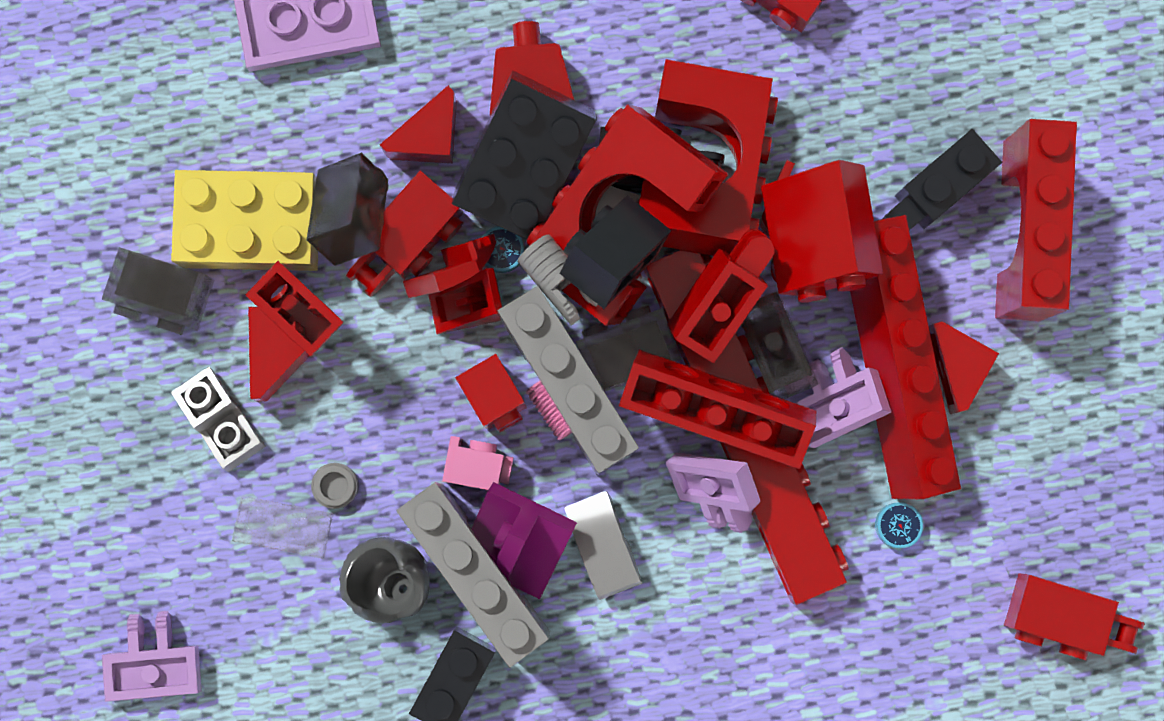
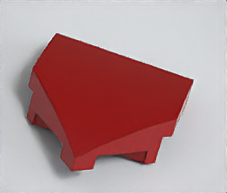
M494 234L442 249L441 253L446 267L403 281L408 298L443 291L480 272L488 262L496 245Z

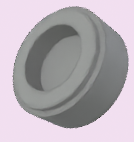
M329 463L316 471L312 479L311 490L316 501L322 506L331 509L343 508L355 499L358 492V479L354 471L348 466L340 463Z

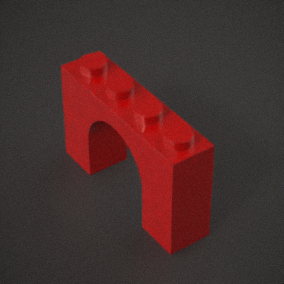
M665 59L655 118L662 122L700 128L715 134L730 148L736 162V171L719 186L701 212L685 210L652 183L643 180L639 205L672 230L662 247L712 256L720 248L730 254L745 232L752 229L758 230L759 219L752 218L751 216L753 204L761 205L763 198L761 186L765 185L766 181L765 177L758 176L760 163L767 164L772 143V137L764 136L766 123H774L778 104V97L770 96L773 78Z
M627 104L624 109H618L610 117L605 126L607 134L598 147L591 148L584 155L578 166L581 172L572 185L565 186L557 194L552 203V207L555 208L545 224L542 222L533 229L526 243L530 246L539 238L549 234L564 251L567 243L580 229L586 233L592 229L590 226L595 218L596 209L601 197L611 185L623 178L640 176L660 189L685 210L701 212L728 173L646 110ZM635 278L605 309L599 305L593 306L591 303H588L580 294L578 288L572 283L562 291L601 323L608 326L621 324L647 287Z
M1029 119L1003 141L1001 185L1018 186L1020 188L1021 221L1017 248L1012 263L1007 269L997 274L995 318L1042 321L1069 310L1077 122Z

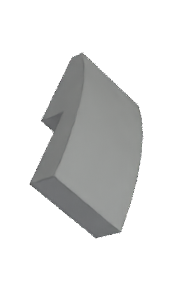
M207 367L171 392L192 427L201 434L225 471L230 472L266 447L226 387L210 367Z
M607 491L564 507L567 518L577 522L573 535L593 588L600 600L643 584L630 544L624 537L612 498Z

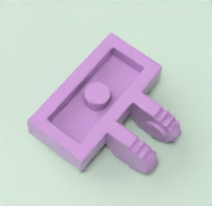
M843 347L830 353L837 383L833 384L828 368L819 359L807 365L806 369L808 370L814 394L796 402V404L817 411L816 427L808 447L816 448L891 413L878 370L868 367L857 373L849 352L843 349Z
M678 452L666 462L679 499L699 503L704 517L707 518L706 522L709 523L708 526L720 529L721 527H726V524L729 522L728 526H730V530H733V532L742 533L743 531H748L751 522H753L752 510L761 500L746 462Z
M169 611L158 612L156 616L157 649L143 650L145 625L140 613L129 614L127 619L128 652L102 655L105 702L202 692L199 646L172 647V621Z

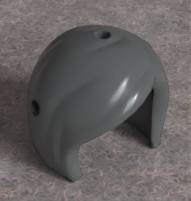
M378 537L360 543L347 555L340 571L339 592L342 600L352 608V611L357 616L367 621L391 623L398 618L413 616L422 609L428 598L430 580L425 558L416 547L402 540ZM407 586V591L404 593L403 589Z

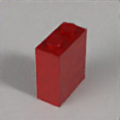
M836 160L761 186L769 238L774 245L773 263L778 294L798 296V302H813L826 298L827 290L837 288L838 291L861 289L866 287V279L883 275L864 165Z

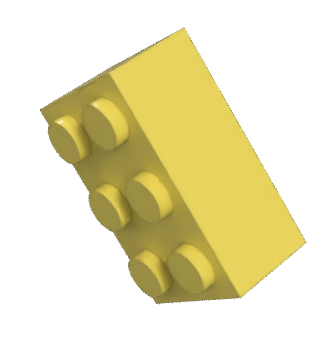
M175 170L171 261L181 268L269 270L279 261L288 270L318 271L320 181L314 173Z

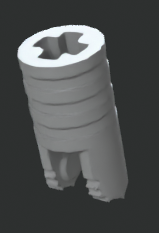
M548 234L532 243L520 255L517 262L572 326L580 319L578 311L560 292L571 283L559 274L568 255L564 253L552 236ZM579 290L580 294L588 303H591L593 306L598 305L586 294H584L581 290Z

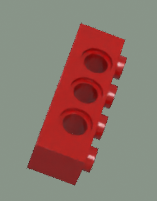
M640 349L633 362L619 406L798 469L801 468L816 427V410Z

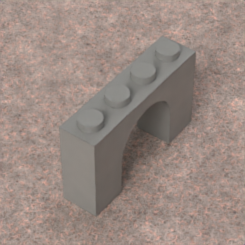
M539 286L534 287L497 310L502 324L524 359L529 362L596 475L639 449Z
M434 482L396 510L509 668L549 639L550 630L524 594L521 596L492 560L469 526L468 521L470 520L443 483Z

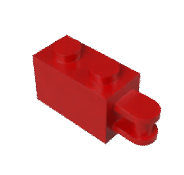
M420 170L359 238L368 249L349 269L346 277L351 281L357 279L367 288L365 293L369 297L374 296L395 272L404 280L410 273L417 277L432 261L434 256L429 252L439 240L442 239L447 243L460 230L464 223L459 219L464 213L463 209L451 204L453 198ZM376 256L387 264L379 274L368 266Z
M752 229L745 232L730 254L719 248L667 323L675 340L712 363H715L768 287L760 274L774 255V245L762 231Z
M1018 573L1004 626L1016 629L1014 639L1042 647L1044 638L1061 643L1060 653L1087 660L1089 652L1104 656L1107 646L1137 654L1138 647L1134 646L1138 629L1143 630L1145 623L1116 614L1119 604L1117 601L1029 574ZM1114 621L1120 623L1115 640L1109 638Z

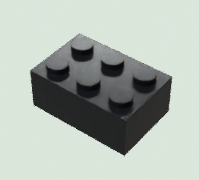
M512 70L455 188L451 204L528 239L530 233L537 225L542 222L545 224L553 208L552 203L557 194L562 190L596 122L595 110Z

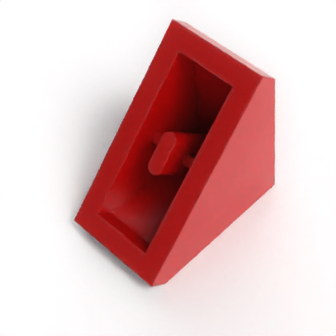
M450 86L445 87L380 144L382 151L389 160L453 164L457 100Z
M486 268L453 287L428 294L436 334L501 321L497 310L503 306L494 268Z
M248 307L250 399L264 402L270 399L306 361L309 355L258 307Z
M943 321L934 323L929 326L937 371L949 413L951 415L966 411L972 404L999 353Z

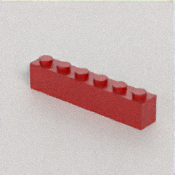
M903 215L874 221L883 275L866 279V287L852 290L850 294L865 368L869 367L878 370L891 409V413L876 419L892 499H926L959 490L961 485L907 217Z

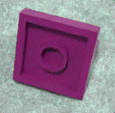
M493 482L471 529L511 585L533 597L541 599L577 522Z

